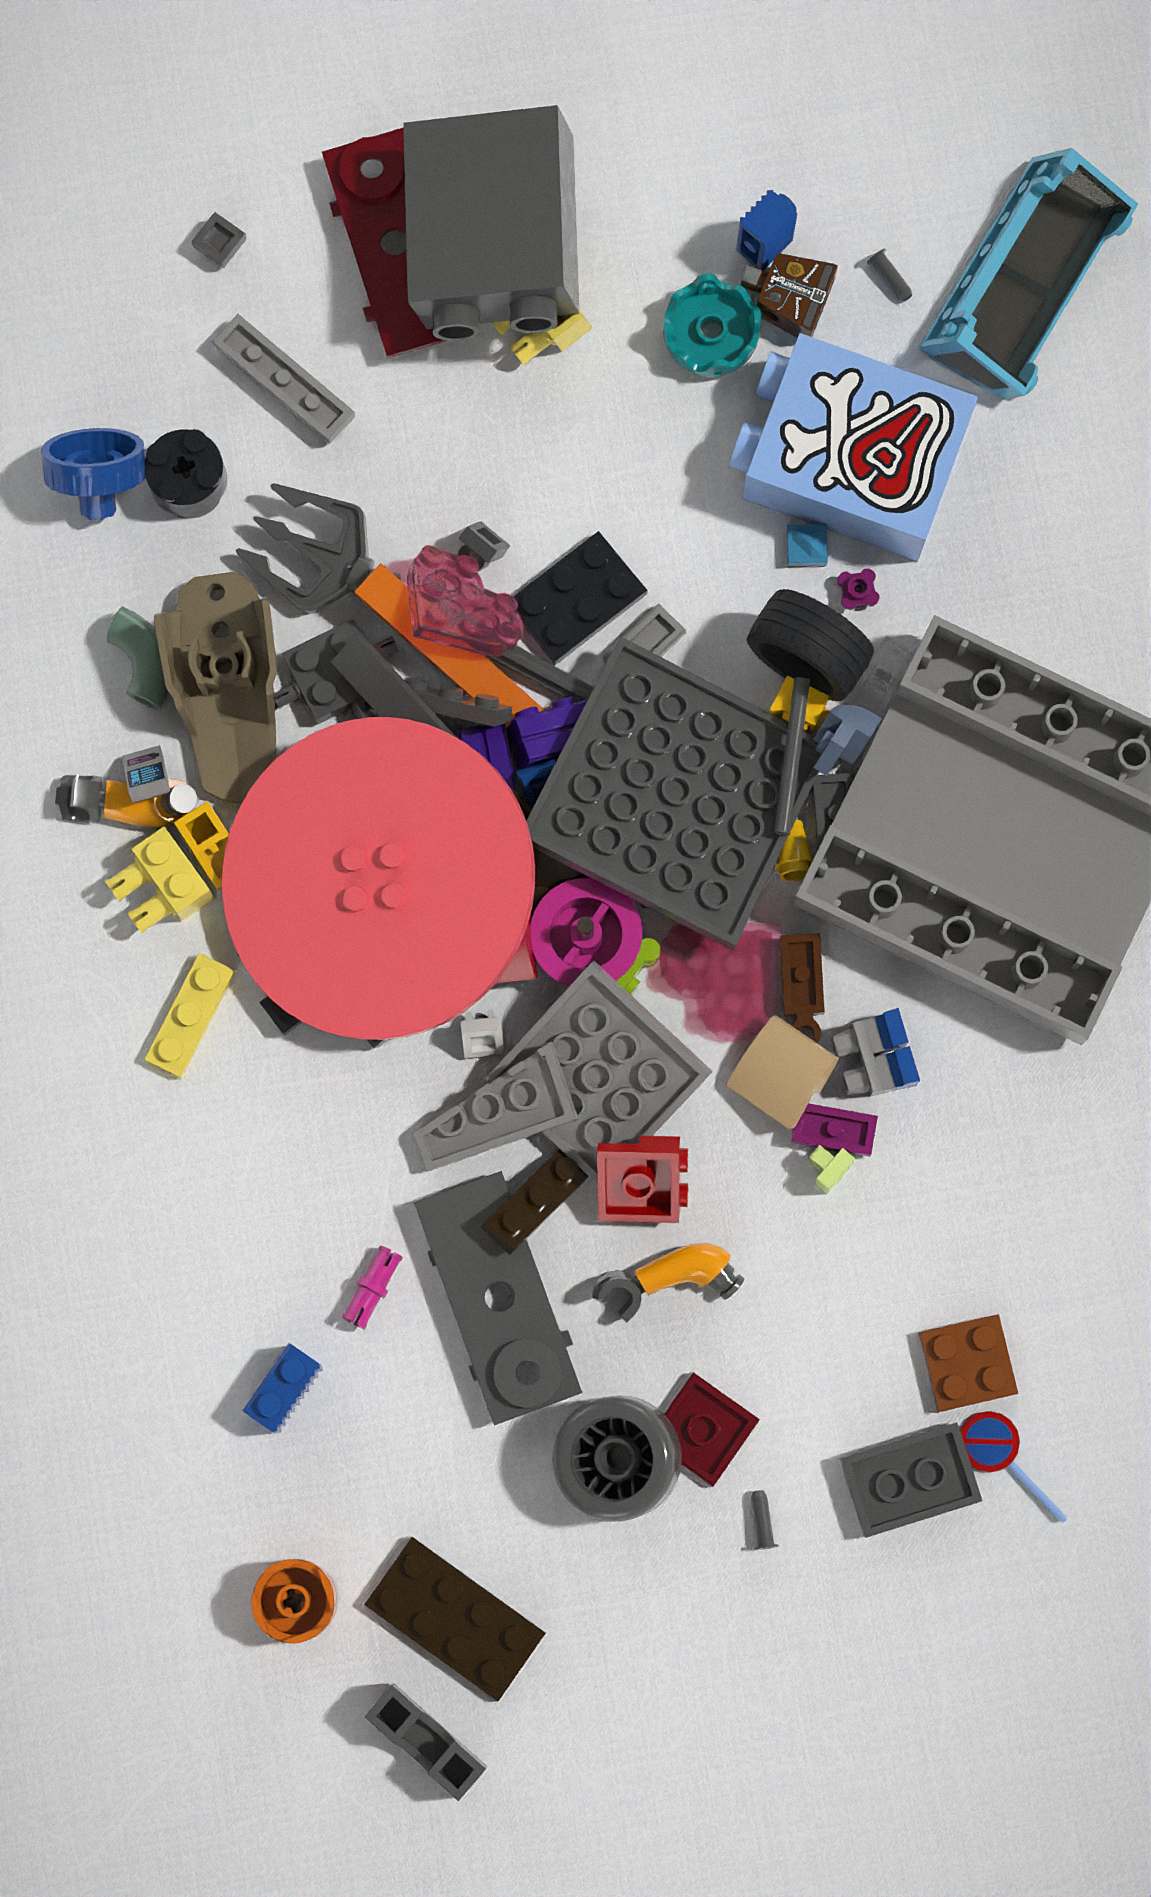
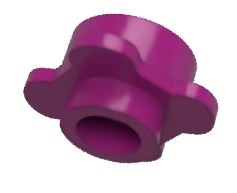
M865 568L861 573L854 574L845 571L838 576L837 583L842 587L841 605L845 609L852 610L866 605L873 607L878 603L880 596L875 591L874 581L876 574L873 570ZM860 586L862 591L856 592L855 587Z

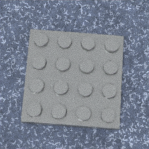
M593 961L485 1079L489 1083L493 1082L514 1065L524 1061L547 1043L553 1042L578 1120L543 1131L542 1133L569 1158L573 1159L597 1183L598 1143L639 1144V1136H653L713 1071L601 966Z

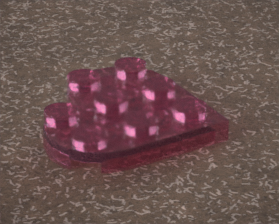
M426 545L408 568L407 588L413 637L485 656L500 657L506 650L516 647L523 636L524 626L519 613L516 611L518 608L516 599L507 593L497 594L484 588L481 577L477 573L479 565L472 557L467 555L458 556L446 550H439L434 546Z
M747 922L733 950L682 924H677L670 929L662 942L658 958L660 974L664 977L668 986L674 989L678 995L696 1000L698 1017L702 1020L705 1028L714 1033V1036L730 1042L750 1040L753 1036L759 1034L771 1019L776 1006L781 924Z

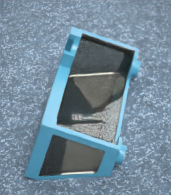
M1073 148L1032 157L919 348L930 357L1005 399L1027 395L1038 382V366L1033 361L1106 238L1113 237L1114 235L1120 236L1126 232L1132 223L1133 218L1131 216L1138 203Z

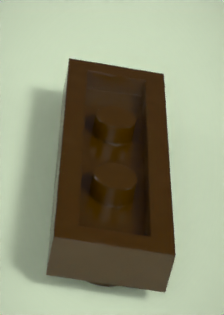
M559 1149L483 1223L481 1228L511 1255L589 1176L573 1159L569 1158Z

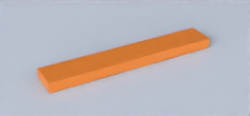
M382 563L373 570L353 593L455 686L463 689L465 695L474 698L477 694L492 695L499 698L500 704L513 706L511 720L505 723L506 731L508 725L516 718L515 714L529 707H537L539 712L545 711Z

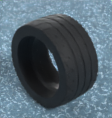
M779 589L774 593L758 615L746 638L747 644L755 655L781 677L807 678L810 680V687L829 695V700L836 702L843 701L854 689L874 654V647L870 640L847 618L822 602L789 589Z

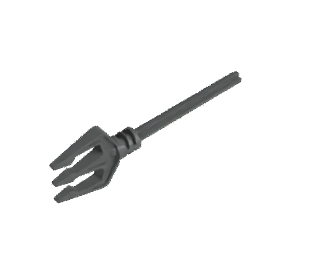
M276 483L271 484V489L294 508L310 503L343 519L344 523L339 542L331 545L292 533L283 522L257 516L253 517V520L276 541H288L320 567L321 576L306 591L299 589L272 573L267 556L240 548L236 549L237 555L305 613H315L347 595L349 592L354 593L374 570V560L368 557L367 525L363 510L349 502ZM394 572L393 574L401 580V574ZM412 590L485 656L564 698L573 697L575 703L588 700L594 688L590 684Z

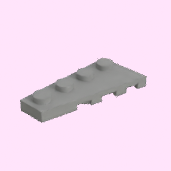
M553 1042L547 1043L538 1049L536 1053L507 1070L505 1074L490 1084H486L474 1092L472 1096L453 1106L414 1133L426 1171L441 1168L578 1120Z

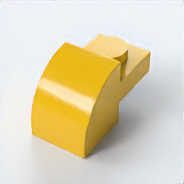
M207 801L175 821L174 824L215 888L219 889L222 887V868L229 833Z

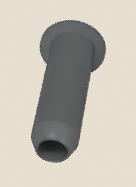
M883 248L867 261V264L872 263L898 299L906 301L912 296L911 288L884 254L886 249Z
M764 1490L753 1491L751 1502L758 1547H755L754 1550L779 1547L778 1544H774L767 1495Z

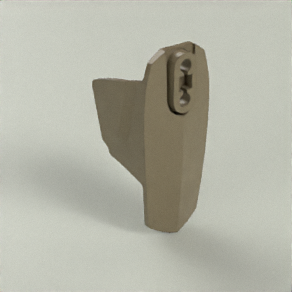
M235 572L192 578L180 589L175 612L168 611L155 614L154 625L165 686L173 697L176 709L191 736L202 788L214 797L242 804L259 776L276 759V719L273 683L277 674V661L268 598L260 599L252 581ZM221 589L225 592L223 598L217 601L210 598L212 591ZM220 623H223L229 629L228 636L223 639H218L215 636Z

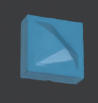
M827 524L787 525L788 566H827Z

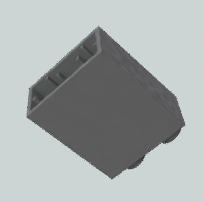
M558 105L404 122L408 303L426 329H433V335L439 339L462 341L477 337L480 334V324L510 321V327L515 331L541 333L552 330L557 326V316L580 314L574 139Z

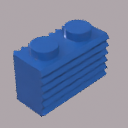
M767 190L766 195H761V201H756V205L751 206L750 212H745V217H740L736 250L754 267L765 270L774 260L775 255L781 253L793 241L798 213L792 200L782 193L778 195L773 190Z
M288 1343L242 1411L274 1433L282 1432L281 1426H286L285 1420L291 1419L290 1413L295 1412V1406L300 1405L299 1399L305 1398L304 1392H309V1386L314 1385L313 1379L319 1378L318 1372L323 1371L322 1365Z

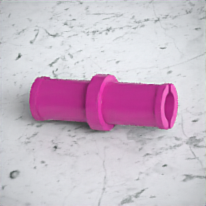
M381 1245L365 1277H359L356 1283L359 1288L345 1314L342 1316L347 1322H354L361 1309L353 1325L364 1330L380 1298L385 1299L388 1293L386 1287L399 1262L403 1259L396 1252L390 1254L391 1249Z

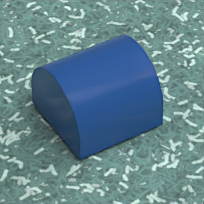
M555 758L517 771L526 800L532 807H534L556 763Z

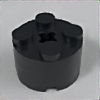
M197 429L174 430L158 438L147 449L145 477L152 496L159 507L186 519L204 516L215 509L226 490L227 472L218 447L209 437ZM189 470L191 476L183 478L181 472Z

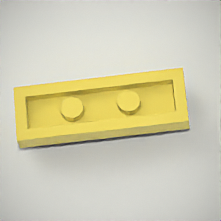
M199 953L144 1060L182 1079L236 971Z

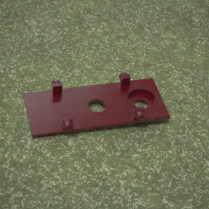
M404 127L372 137H362L352 143L322 151L336 197L335 201L329 202L333 217L342 216L370 306L362 308L367 323L376 322L387 359L448 341L435 337L433 329H426L408 303L407 249L399 255H391L385 252L381 246L383 236L390 231L397 230L406 235ZM371 159L378 160L383 166L382 173L376 178L364 176L361 172V166L365 161Z

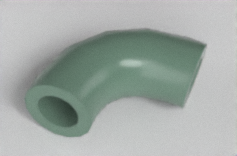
M122 606L110 625L107 642L126 652L132 662L133 674L125 693L141 704L161 710L168 690L165 686L155 626L136 612Z

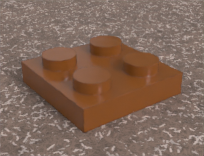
M999 1314L919 1333L938 1413L1019 1394Z

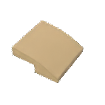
M775 1015L771 1017L748 1047L731 1074L726 1086L787 1129L795 1128L814 1093L821 1092L839 1058Z

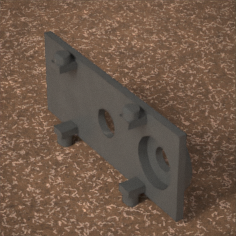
M502 1171L414 1202L431 1249L427 1251L432 1266H437L472 1363L469 1366L474 1381L478 1380L494 1426L583 1393L566 1347L573 1345L568 1330L560 1332L527 1239L509 1255L481 1228L483 1223L511 1196ZM497 1282L507 1283L512 1287L515 1294L513 1305L508 1310L502 1312L493 1311L485 1302L486 1290L490 1285ZM526 1361L536 1364L540 1371L539 1379L532 1385H523L516 1378L517 1367Z

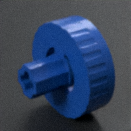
M89 428L70 431L49 439L41 448L45 485L61 494L79 496L81 515L87 517L88 520H102L114 516L116 513L115 493L132 489L146 478L144 442L138 435L125 430Z

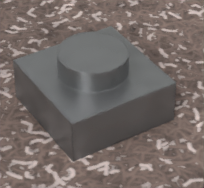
M214 212L191 242L195 249L222 268H225L247 237L245 232Z

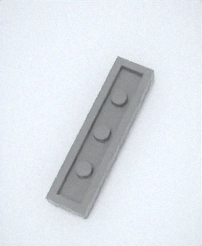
M237 314L212 341L213 346L329 445L355 417V412L241 315Z

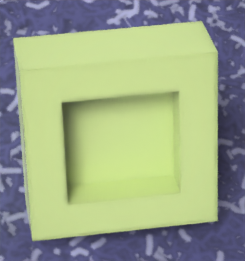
M820 1145L808 1157V1161L821 1172L816 1178L815 1184L826 1194L830 1192L850 1169L855 1160L843 1148L834 1157Z

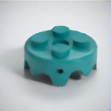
M702 274L689 285L677 290L670 299L663 321V337L666 348L671 357L682 368L693 374L704 377H719L730 374L741 368L756 350L761 328V312L759 307L752 301L746 289L740 284L724 283L718 280L716 275ZM714 321L721 326L722 333L716 338H708L702 334L700 327L705 322Z

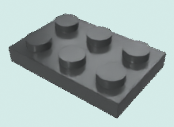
M957 1422L839 1459L864 1538L983 1501Z

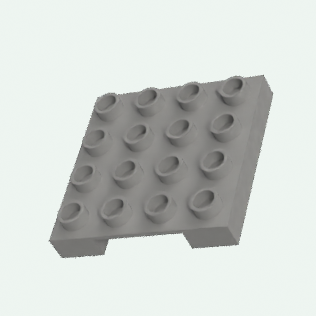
M934 615L792 905L1082 1045L1089 1039L1122 970L1120 965L1151 902V718Z

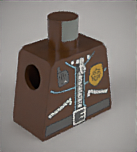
M779 253L775 255L769 272L747 265L740 285L745 289L760 294L757 307L760 309L762 319L797 339L799 333L813 337L834 284L838 265Z

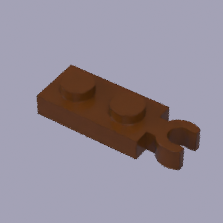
M820 933L780 935L784 1016H795L796 1021L792 1027L797 1030L803 1027L809 1028L813 1033V1041L818 1043L821 1037V1028L814 1020L813 1015H824L825 1013Z

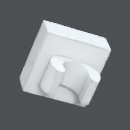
M487 1010L488 1018L474 1020L472 1012H467L465 1021H460L465 1059L504 1054L501 1018L496 1017L493 1010Z

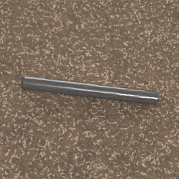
M802 677L794 678L774 829L775 834L784 836L790 835L810 685V680Z

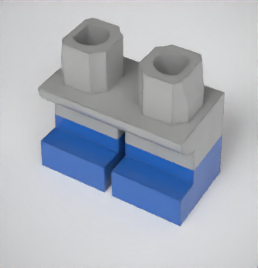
M899 1008L883 1012L881 1015L866 1020L853 1022L848 1030H844L831 1038L836 1057L842 1058L857 1054L861 1068L842 1073L847 1095L868 1092L871 1097L914 1087L920 1082L910 1046L906 1047L909 1041Z

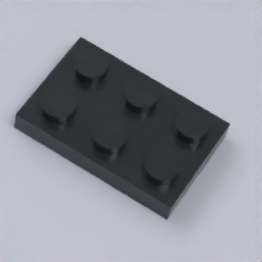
M598 531L509 599L507 607L556 665L646 596L648 590Z

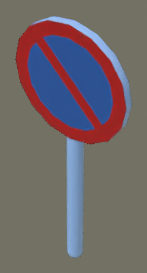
M992 1411L980 1412L969 1418L961 1429V1435L971 1466L976 1470L988 1473L1001 1471L1008 1467L1060 1522H1065L1067 1518L1063 1512L1013 1461L1018 1455L1020 1446L1018 1430L1013 1422L1003 1414Z

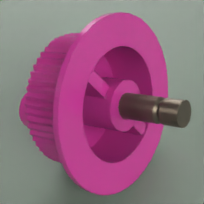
M592 878L573 879L554 887L537 905L530 924L532 951L538 964L552 979L568 987L593 961L617 981L634 964L642 943L641 919L631 899Z

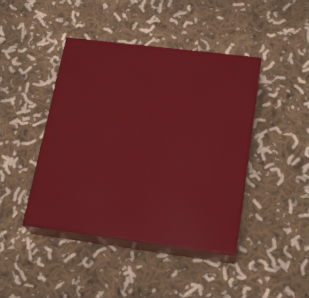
M694 1372L664 1413L677 1432L681 1445L682 1465L712 1487H714L760 1420Z

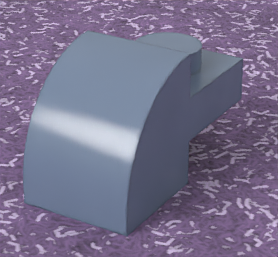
M839 705L834 707L812 739L818 743L815 750L822 754L813 768L827 776L839 757L853 765L882 718L865 708L855 705Z

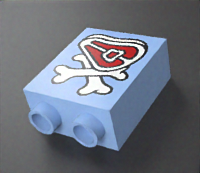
M799 333L790 358L771 351L764 367L755 395L756 397L773 402L764 429L744 422L736 441L729 467L747 473L742 499L814 525L827 524V529L918 562L978 396Z

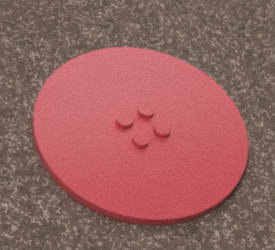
M367 717L328 726L308 735L277 757L259 776L238 809L227 840L222 868V896L229 933L239 957L257 985L271 1000L300 1021L325 1032L364 1040H389L427 1032L456 1018L478 1002L496 984L516 954L527 929L535 890V860L528 824L515 795L500 773L484 756L450 733L425 723L392 717Z

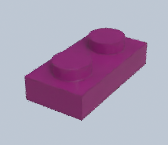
M808 1103L796 1127L793 1128L791 1143L818 1147L820 1145L824 1149L839 1152L843 1148L850 1154L870 1157L878 1116Z

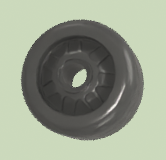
M618 1395L597 1398L577 1408L565 1420L557 1434L552 1461L557 1484L566 1499L576 1509L598 1520L620 1522L643 1516L659 1507L668 1498L680 1475L682 1452L677 1432L663 1412L645 1400L632 1396ZM618 1445L625 1447L631 1456L630 1463L625 1469L616 1467L612 1462V1452Z

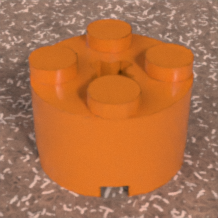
M305 1559L279 1561L268 1567L256 1582L251 1598L253 1616L261 1630L278 1641L296 1644L311 1640L324 1632L334 1619L337 1609L335 1584L330 1575L314 1562ZM294 1589L296 1594H303L305 1597V1602L300 1604L301 1611L296 1613L293 1607L286 1608L284 1600L290 1598L289 1590Z

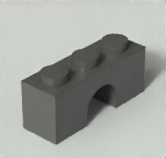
M395 1683L389 1687L365 1715V1718L391 1742L395 1745L397 1744L410 1754L427 1771V1774L457 1801L465 1795L487 1768L485 1763Z

